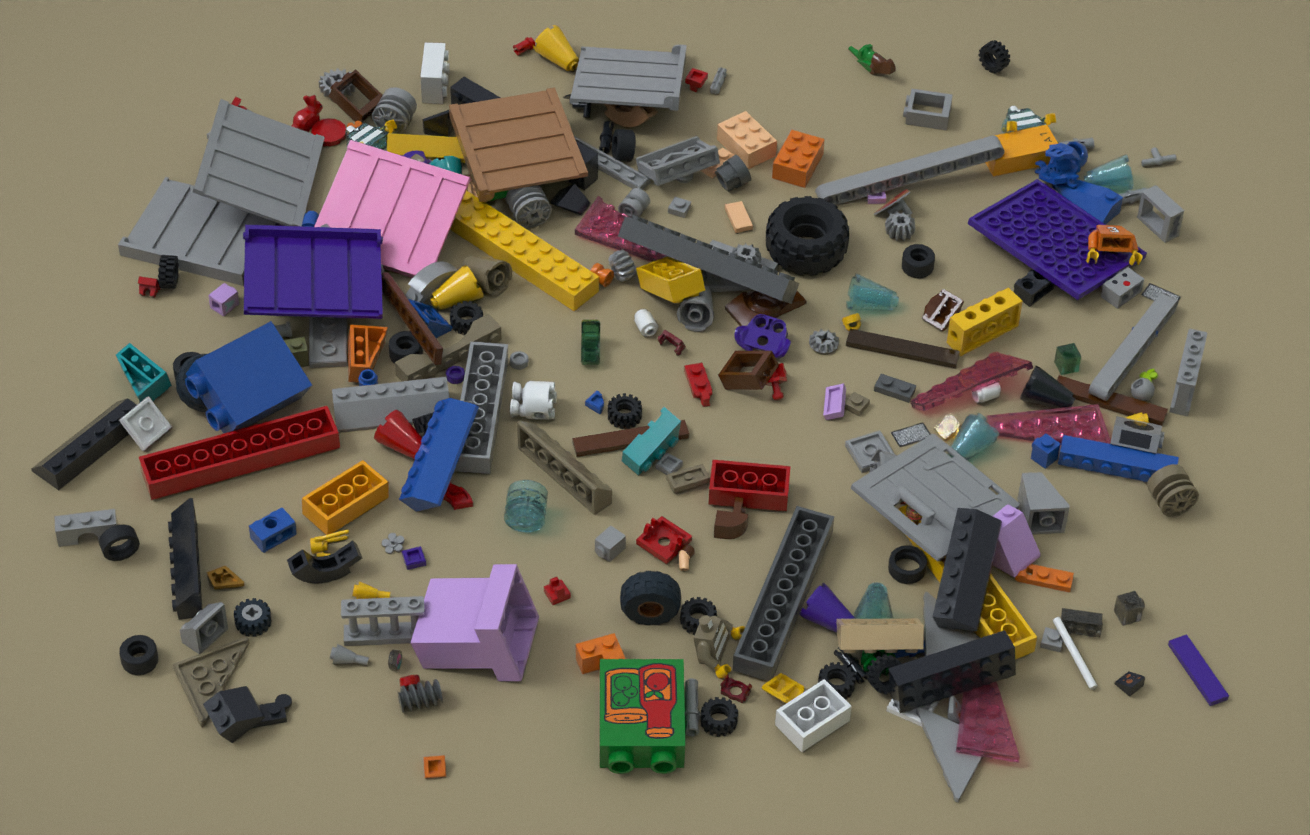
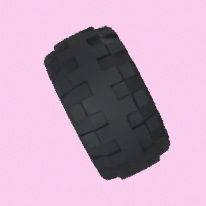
M812 196L790 198V201H784L779 204L768 218L766 226L767 251H769L773 261L777 262L778 265L782 266V269L788 272L792 271L797 275L810 274V276L818 275L821 272L826 273L831 268L836 267L843 260L844 254L847 253L849 244L848 220L843 212L838 209V206L832 202H826V199L812 198ZM799 237H812L815 239H803Z

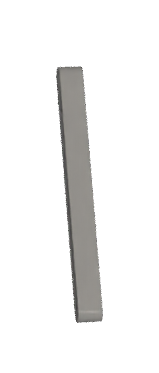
M989 136L819 185L815 193L818 198L826 199L828 203L832 202L835 205H839L868 195L992 161L1002 157L1005 150L997 136Z

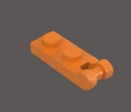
M1030 564L1017 574L1015 580L1021 583L1070 592L1074 573Z

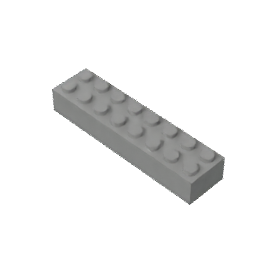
M470 341L460 401L475 404L479 408L454 471L491 473L509 360L508 344Z

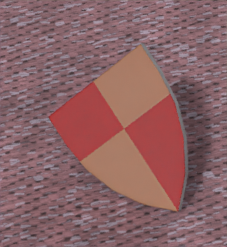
M904 190L878 209L874 215L896 202L897 204L888 210L889 214H895L896 211L899 212L900 210L905 215L912 214V211L903 200L910 191Z

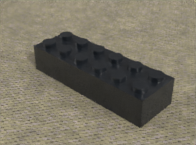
M1004 630L888 668L891 697L899 712L903 713L1002 679L1010 678L1016 675L1015 646Z

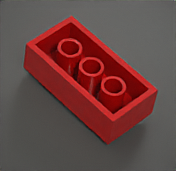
M712 460L708 504L734 507L735 497L743 498V506H746V508L787 511L791 466Z

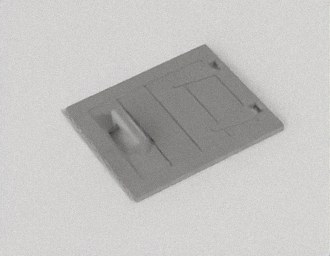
M935 434L926 437L857 480L851 486L855 493L936 561H941L947 556L957 508L978 509L993 516L1007 504L1016 509L1020 505L1019 502ZM945 451H947L949 454H951V455L953 456V458H951L949 455H947V454L945 453ZM990 488L995 490L998 493V495L991 491ZM904 501L922 516L921 523L916 525L894 506Z

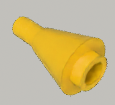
M359 581L358 585L354 584L352 596L356 597V599L390 598L391 592L379 591Z

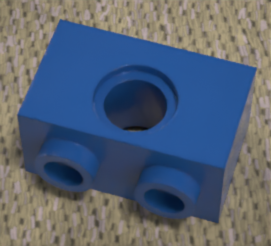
M283 507L249 525L250 538L263 553L297 535L296 523Z

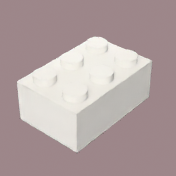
M445 43L424 44L421 69L422 103L443 104V97H447V86L445 85H448V75L446 74H449L450 66L446 62L449 60V50H446Z
M824 679L777 709L775 725L803 752L849 722L852 706Z

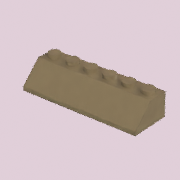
M523 421L517 422L518 449L593 515H596L612 504V489L610 486L600 481L597 475L591 473L582 462H578L569 451L560 446L558 441L553 440L544 429H540L536 424Z

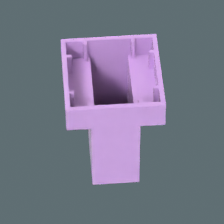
M494 564L490 578L430 579L424 598L425 614L419 615L411 639V645L423 669L492 668L498 681H522L539 614L517 564Z

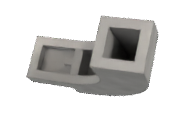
M443 261L424 267L408 283L411 287L405 295L406 298L424 303L427 297L457 272L458 269Z

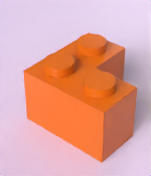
M615 633L576 644V661L582 674L600 670V659H626Z

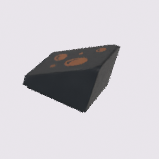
M1128 671L1115 681L1114 684L1130 697L1144 686L1145 677Z

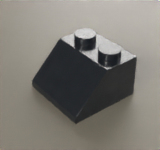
M247 686L219 691L203 704L219 735L231 743L235 742L265 718Z

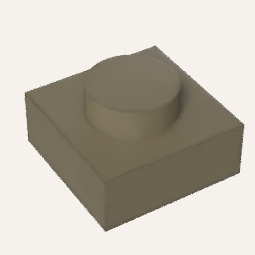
M853 392L845 401L844 409L860 416L869 406L870 400Z

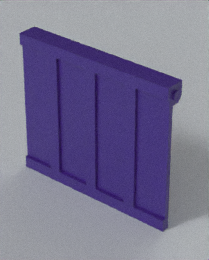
M245 225V232H243V239H245L244 315L383 318L381 244L383 237H381V229Z

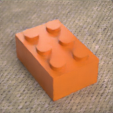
M791 130L773 162L772 178L805 188L823 156L825 139Z

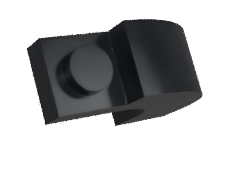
M352 540L335 553L323 557L312 556L302 549L287 559V562L294 577L306 583L319 584L338 580L350 574L349 567L363 558L357 543Z

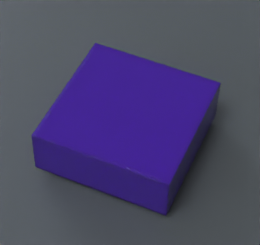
M421 546L402 551V557L407 570L426 566V559Z

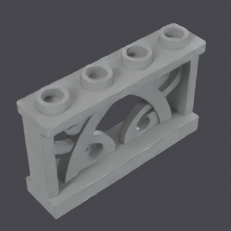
M698 136L636 158L638 172L654 180L657 186L720 163L717 147L704 143Z
M1194 329L1188 330L1170 413L1188 416L1207 332Z

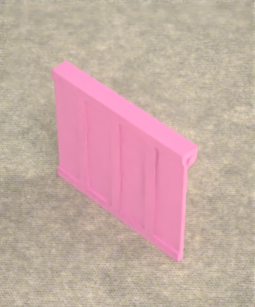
M350 140L314 227L328 224L331 228L381 229V237H383L381 265L386 270L413 278L424 267L437 262L471 179L465 175Z

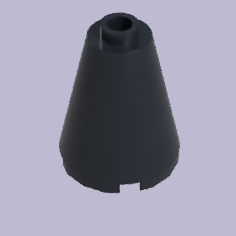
M1035 366L1024 387L1020 400L1066 410L1067 407H1072L1075 398L1072 397L1073 392L1042 368Z

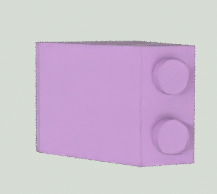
M1007 504L993 515V517L1002 521L993 566L1012 577H1016L1020 571H1023L1040 557V551L1023 512Z

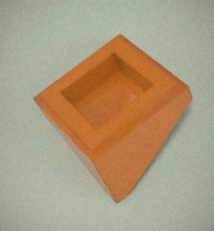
M445 755L424 757L425 778L446 777Z

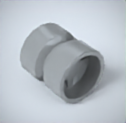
M632 189L619 204V214L623 218L625 216L631 218L632 215L640 217L649 206L650 197L642 189Z

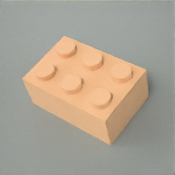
M742 112L718 124L717 140L729 152L738 155L748 169L776 156L777 140L748 112Z

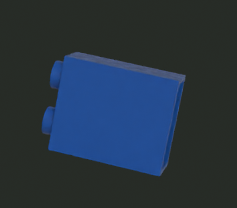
M272 321L195 360L187 371V378L185 379L189 393L196 399L201 397L208 408L206 418L210 426L215 431L222 430L223 433L255 424L301 399L312 386Z

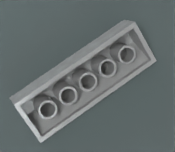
M447 377L332 389L337 430L340 433L376 429L380 424L383 426L387 422L385 420L386 416L394 410L402 412L411 425H413L412 419L433 413L438 401L449 398Z

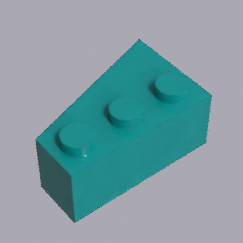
M131 343L116 354L118 362L139 402L143 401L146 397H150L154 401L172 386L167 372Z
M665 407L660 410L661 416L655 422L651 420L648 423L650 428L642 435L638 434L622 453V462L637 475H640L643 471H648L656 459L660 460L666 453V450L669 447L673 448L679 441L681 420Z

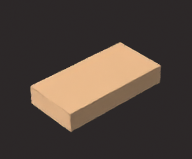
M742 201L725 204V211L735 233L753 230L752 222Z

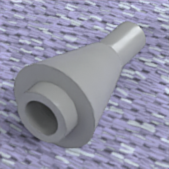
M337 644V647H332L330 654L333 664L359 663L367 665L369 657L357 655Z

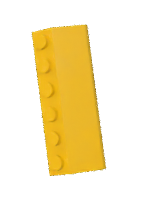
M387 134L388 152L402 156L407 152L418 150L423 151L426 159L432 161L436 158H444V156H455L461 159V163H466L457 137Z

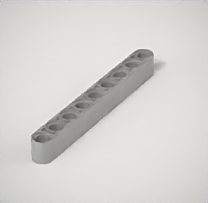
M1164 293L1159 294L1092 381L1089 394L1105 401L1110 398L1157 336L1156 330L1159 333L1174 314L1179 300Z

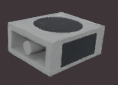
M1116 416L1110 444L1157 453V449L1162 448L1165 432H1161V425Z

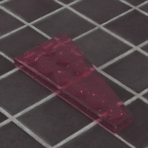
M992 352L987 358L976 361L974 365L962 369L955 376L948 377L943 383L932 386L929 391L918 394L910 402L912 408L925 411L945 403L946 398H959L963 396L962 392L970 389L972 392L1000 382V377L1018 375L1017 371L1023 368L1027 371L1033 369V365L1028 360L999 352Z

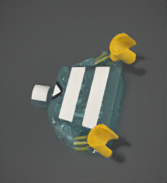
M1011 106L1008 109L1006 119L1002 122L1001 131L1008 133L1050 125L1051 123H1056L1055 113H1050L1042 118L1029 108L1018 110L1016 106Z
M389 120L383 127H374L367 123H363L357 128L348 126L345 131L347 135L346 146H348L350 140L384 150L387 148V134L392 133L393 129L397 128L394 120Z

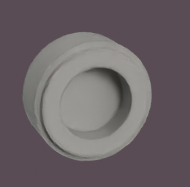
M517 351L510 355V366L512 368L521 370L528 366V355L526 353Z

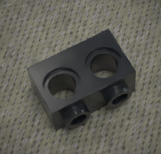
M1030 270L1026 276L1015 282L1014 293L1023 303L1030 307L1051 292L1055 284L1035 270Z

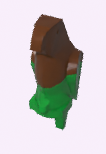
M871 44L864 45L859 51L852 46L848 47L859 59L857 62L872 75L877 73L890 75L896 71L894 62L891 59L886 60L883 56L874 52Z

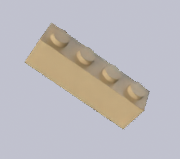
M918 618L836 619L838 647L840 650H844V653H856V650H864L865 653H876L877 650H885L886 653H896L899 649H905V652L916 653L918 649H923L924 625Z

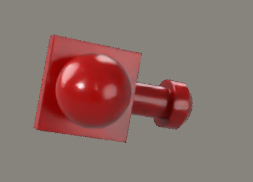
M784 363L779 364L766 383L767 386H772V398L774 400H781L784 397L779 385L780 383L787 382Z

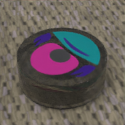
M393 649L389 654L388 666L390 670L399 671L402 664V651Z

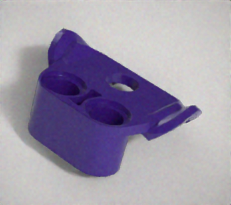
M764 314L756 315L747 326L737 327L734 333L736 343L746 351H753L752 348L761 351H772L775 358L779 359L785 356L791 344V341L787 339L786 323L783 320ZM759 324H765L764 327H757ZM777 329H782V330H783V331L780 332V333H776V332H775V330H777ZM761 337L766 338L768 343L763 346L759 345L758 339Z

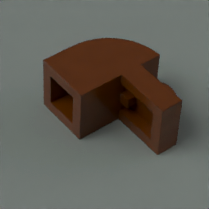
M735 497L733 512L717 510L714 538L735 539L746 532L749 514H746L743 498Z

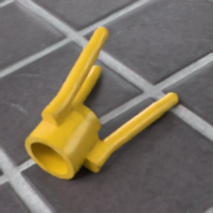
M349 530L310 538L311 553L317 554V557L330 555L324 553V551H328V543L348 539L347 536L341 535L348 534Z

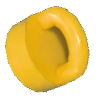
M858 313L842 318L843 325H845L848 331H850V328L858 330L861 327V318ZM856 322L855 327H850L849 323Z

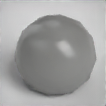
M1137 379L1131 386V393L1135 399L1148 401L1154 395L1155 387L1149 379Z

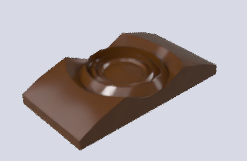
M758 291L743 292L725 306V310L739 326H747L758 314L777 318L805 305L807 301L798 291H796L792 304Z

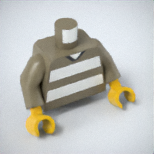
M704 615L700 617L699 626L694 635L698 662L706 664L712 670L715 669L718 678H725L732 669L728 664L720 666L719 662L729 640V633L731 632L733 639H741L742 635L740 632L743 633L745 627L734 628L732 623L718 616L710 617Z

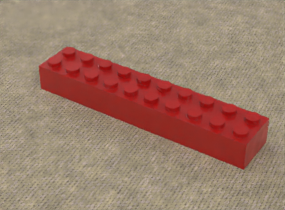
M323 406L139 457V462L150 498L154 500L340 448L339 432L328 406Z

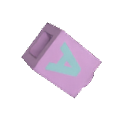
M225 283L208 295L210 308L223 317L239 305L237 290Z

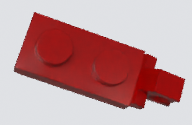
M703 363L684 365V372L693 398H700L702 407L710 406L712 388Z

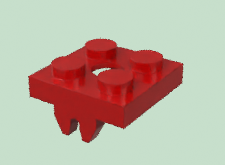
M661 516L658 520L652 518L650 524L646 523L643 533L636 539V544L665 564H668L679 554V551L685 545L692 541V535ZM665 538L670 540L667 546H662L658 542L660 539Z

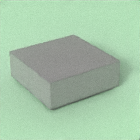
M666 453L656 463V469L666 475L677 472L683 466L682 460L669 453Z

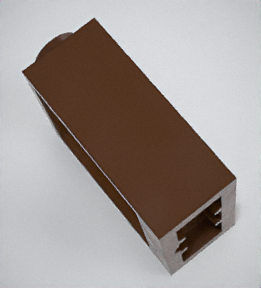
M355 69L352 73H346L340 82L336 81L330 87L331 92L328 96L352 120L363 122L373 113L382 94ZM350 84H353L370 100L360 110L341 93Z
M734 351L718 376L726 390H762L779 364L772 351ZM743 367H754L751 372H740Z

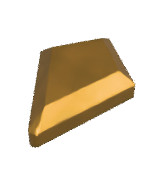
M227 566L206 572L214 589L245 586L244 581Z

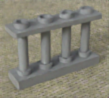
M424 597L342 600L341 618L349 619V625H344V646L411 643L418 617L425 614ZM398 616H411V622H399ZM377 617H390V623H378ZM357 618H369L370 624H357Z

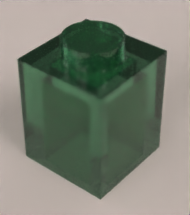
M1075 343L1058 346L1054 363L1060 374L1078 372L1081 354Z

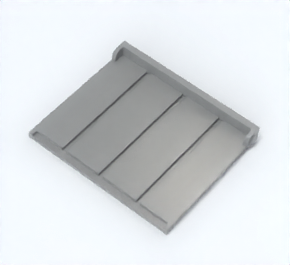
M674 45L672 52L581 47L570 104H579V102L661 107L678 111L687 45Z
M220 99L192 192L285 226H302L325 137L308 133Z
M165 177L128 238L122 237L118 244L120 256L159 265L161 255L178 256V269L181 271L243 286L245 239H243V232H245V225L277 226L278 223L193 193L194 185L169 180L168 177Z

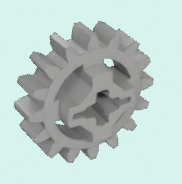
M339 68L336 71L331 69L330 73L324 72V76H320L319 88L320 92L324 93V96L330 94V87L336 81L340 82L346 74V69L339 71ZM350 84L341 93L344 96H351V92H355L356 87Z

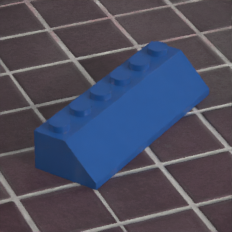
M453 398L440 400L436 403L432 418L428 422L426 433L421 439L420 448L415 454L413 466L408 472L407 481L401 489L400 501L416 512L441 506L479 406Z

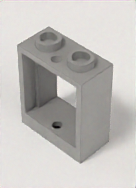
M911 89V94L906 97L905 105L908 107H904L903 117H906L905 124L947 130L953 95ZM913 104L943 108L942 114L913 110Z
M1155 185L1145 189L1141 194L1137 218L1164 243L1178 237L1184 210L1158 186ZM1153 207L1165 216L1164 220L1153 211Z

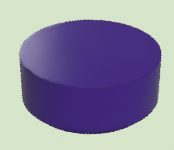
M451 366L447 369L446 377L449 383L459 384L464 381L465 370L462 367Z

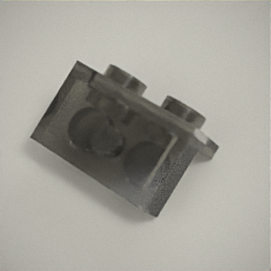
M1062 608L1061 620L1069 634L1099 638L1101 636L1103 627L1102 613Z

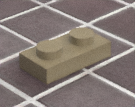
M700 464L667 474L666 480L673 493L710 483V476L704 465Z

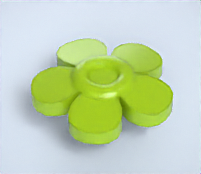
M1149 369L1147 372H1142L1139 377L1149 379L1152 382V380L1158 377L1155 369Z

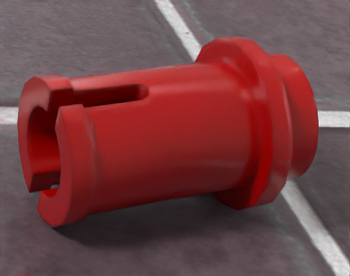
M526 37L524 41L513 45V49H515L516 55H520L529 49L532 50L533 45L535 46L536 44L532 37Z

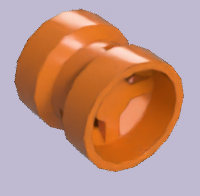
M599 263L594 264L590 270L599 276V284L604 287L609 286L614 278V271L609 268L605 269Z

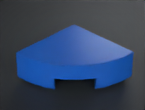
M595 391L585 401V406L601 414L604 409L602 394L599 391Z

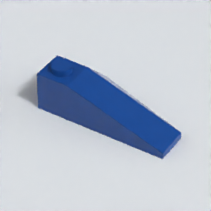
M1078 179L1073 180L1075 183H1078V186L1075 188L1069 187L1067 183L1053 185V188L1059 194L1105 225L1121 211L1123 197L1109 188Z

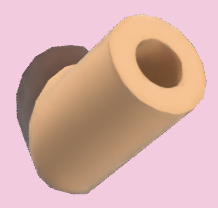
M685 545L679 551V570L681 571L689 570V559L695 553L691 545Z

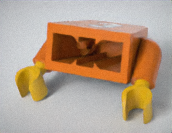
M1097 225L1096 230L1089 234L1087 263H1089L1090 258L1095 260V264L1097 263L1099 257L1098 250L1132 253L1129 259L1130 265H1133L1135 261L1138 265L1140 264L1143 256L1137 252L1138 246L1135 235L1124 227Z

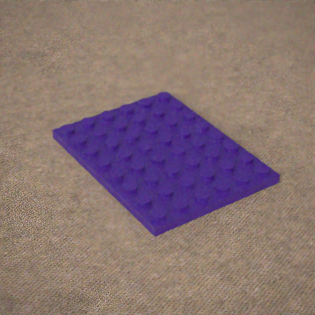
M1038 179L975 214L968 220V225L1077 300L1102 286L1107 280L1116 276L1119 271H1123L1127 267L1131 268L1137 264L1135 261L1133 265H1130L1129 259L1132 256L1130 252L1098 250L1099 257L1097 263L1095 264L1093 258H1090L1089 263H1087L1089 234L1096 230L1097 225L1105 224ZM1138 247L1137 252L1143 256V260L1146 258L1147 252Z

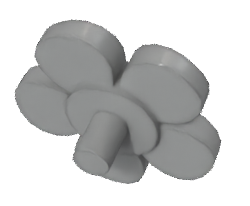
M390 533L388 539L382 540V546L385 547V551L388 554H392L394 549L396 552H400L403 549L401 544L405 540L403 536L397 537L395 533Z

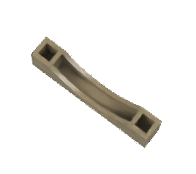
M487 314L473 321L471 328L459 342L443 350L441 365H435L427 354H410L395 362L396 376L401 381L433 377L452 365L467 359L470 341L497 343L502 340L501 326Z

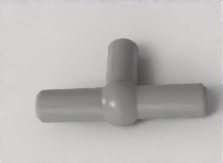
M1154 147L1151 149L1154 158L1144 159L1141 161L1143 167L1162 165L1163 163L1176 161L1177 157L1175 154L1161 156L1158 149Z

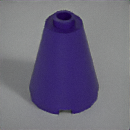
M822 583V586H819L806 602L807 609L802 608L800 612L802 618L836 633V619H856L825 583Z

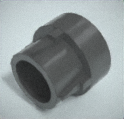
M738 155L727 159L715 171L718 181L728 192L751 181L750 172Z

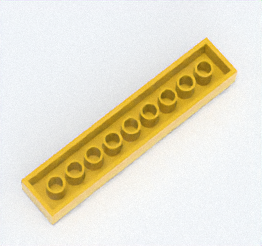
M466 190L450 230L494 259L506 261L511 265L515 273L573 311L577 310L599 292L598 275L484 201L479 202L478 197Z
M909 505L898 509L916 525L921 523L919 517L913 519L909 516V509L911 508ZM906 535L914 547L924 552L927 558V566L940 583L946 557L941 561H936ZM990 573L978 631L974 632L982 638L1005 630L1015 646V660L1033 653L1037 636Z

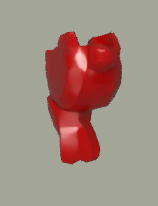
M315 95L303 97L307 106L296 112L293 117L292 127L309 133L313 125L320 121L319 113L323 106L317 101Z

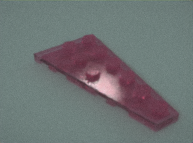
M600 196L596 198L575 228V235L617 250L623 249L629 254L652 262L667 257L664 254L618 237L624 218L627 215L616 211L613 205L603 202V198Z
M1098 404L987 415L986 418L990 435L1034 441L1046 433L1060 444H1062L1063 435L1111 443Z
M997 681L972 689L971 691L963 692L956 752L1019 763L1020 756Z

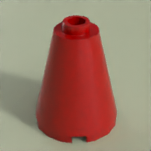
M394 410L386 416L385 420L387 422L383 426L381 424L378 426L374 439L378 443L415 460V454L420 448L422 437L402 412Z

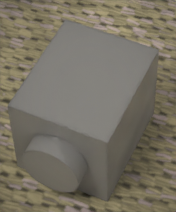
M612 526L608 527L595 539L596 554L609 562L626 548V536Z

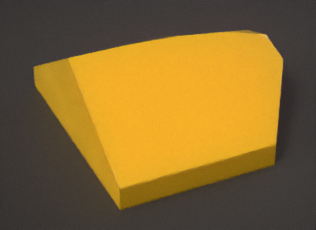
M782 673L762 686L765 692L784 703L790 702L804 692L803 685Z

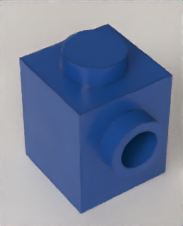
M1045 433L1042 437L1036 438L1032 443L1031 459L1046 469L1058 459L1061 444Z

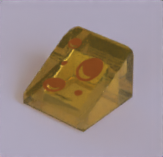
M949 414L934 427V430L944 441H947L961 434L962 425L952 414Z

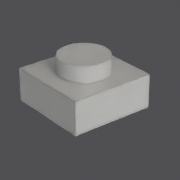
M674 197L668 207V213L685 218L691 208V201Z
M1045 627L1040 648L1060 652L1063 644L1061 635L1058 630Z

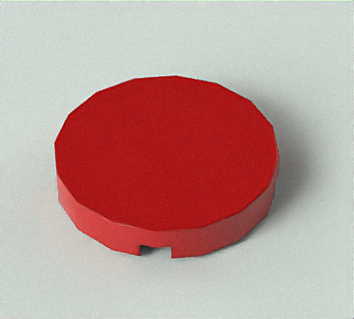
M327 118L316 122L312 127L311 134L324 136L322 146L331 147L340 144L342 140L344 141L347 131L345 124L340 120Z

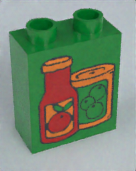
M600 659V768H608L611 772L617 774L631 772L633 768H651L652 771L660 774L671 773L676 768H684V659Z

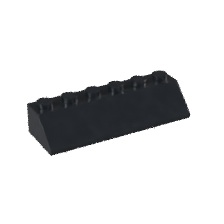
M128 398L116 402L31 468V471L57 490H60L129 435L119 420L137 404Z
M189 498L171 513V521L168 522L169 533H172V537H169V547L173 549V552L169 553L170 563L174 564V568H170L171 580H175V584H171L172 596H176V599L172 600L173 612H177L178 620L194 618L198 611L203 610L197 519L193 498Z
M957 508L933 612V619L940 628L978 631L1002 524L1000 519L978 509Z

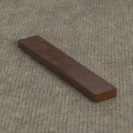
M1060 375L1057 378L1058 382L1073 392L1072 397L1076 400L1127 416L1140 412L1142 414L1147 413L1150 423L1161 426L1167 415V408L1115 392L1105 401L1088 393L1090 384Z
M681 420L679 440L689 438V431L685 420ZM643 426L572 438L576 457L626 449L638 434L642 435L650 427Z

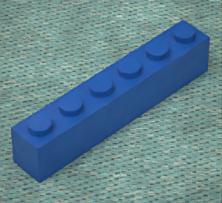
M1063 435L1058 465L1148 482L1149 478L1157 470L1168 465L1178 464L1179 457Z

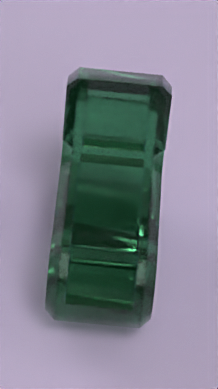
M583 319L581 321L582 365L600 364L599 320Z

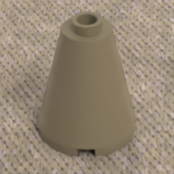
M472 255L463 261L462 266L466 265L470 268L477 280L476 283L488 294L497 296L508 288L506 284L508 280L512 279L513 270L506 261Z

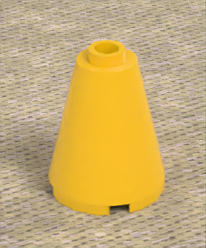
M552 25L554 27L552 29L546 28L536 38L535 42L537 45L536 47L533 45L534 51L566 71L575 70L578 66L579 58L561 28L557 25Z
M464 265L431 294L432 298H430V301L434 308L438 307L439 310L454 305L457 306L459 302L462 304L463 301L467 303L481 299L483 292L480 287L478 288L477 280L470 268Z

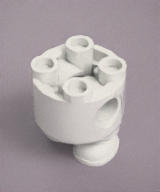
M529 381L525 384L524 388L521 387L520 383L513 382V399H511L510 405L511 417L520 415V417L543 420L555 418V408H553V403L557 401L555 382ZM522 398L523 404L520 405L519 401H521Z

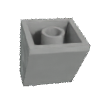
M1042 472L1022 473L1017 499L1020 503V511L1023 512L1032 535L1065 533L1070 508L1069 504Z

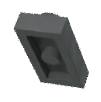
M881 373L874 386V391L909 403L916 391V385Z

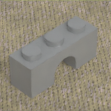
M115 509L54 516L55 533L59 547L79 544L78 537L84 533H93L98 536L99 540L104 531L118 525Z

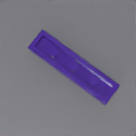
M1188 635L1169 640L1168 646L1209 706L1228 700V693Z

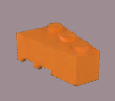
M350 325L348 335V382H359L358 378L363 370L374 369L385 344L388 327Z

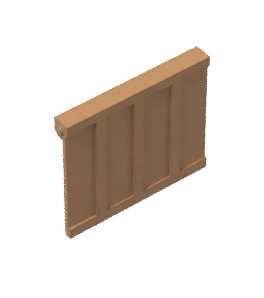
M555 87L547 88L545 91L458 105V103L449 105V117L479 202L493 199L495 192L588 176L587 168Z

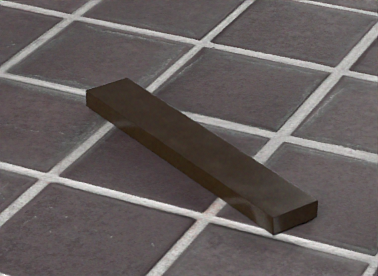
M851 328L846 341V346L955 369L960 354L958 350Z

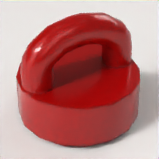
M415 674L400 677V686L404 685L406 688L409 684H415L417 687V683L420 682V676Z

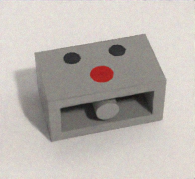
M1127 267L1102 285L1101 297L1118 309L1142 292L1144 278Z

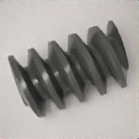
M437 679L433 680V686L429 681L425 682V687L418 682L416 689L413 684H409L408 691L403 685L400 688V692H398L402 713L405 711V706H408L410 711H413L414 704H416L418 709H421L423 702L427 708H429L430 701L435 706L438 704V699L443 703L441 687Z

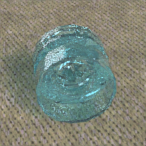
M520 480L512 483L507 489L504 521L506 524L520 532H533L542 528L545 524L548 491L546 488L532 480Z

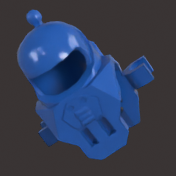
M1078 141L1069 142L1067 145L1062 143L1049 145V149L1045 151V156L1051 157L1048 165L1041 160L1035 162V165L1040 167L1035 170V173L1039 174V179L1053 185L1067 183L1069 187H1077L1078 183H1075L1073 180L1079 178V175L1076 174L1086 164L1088 150Z

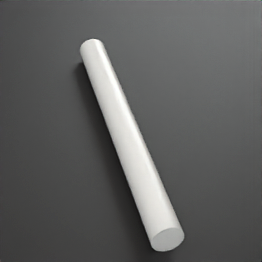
M1056 617L1053 619V623L1089 689H1095L1097 687L1095 680L1061 618Z

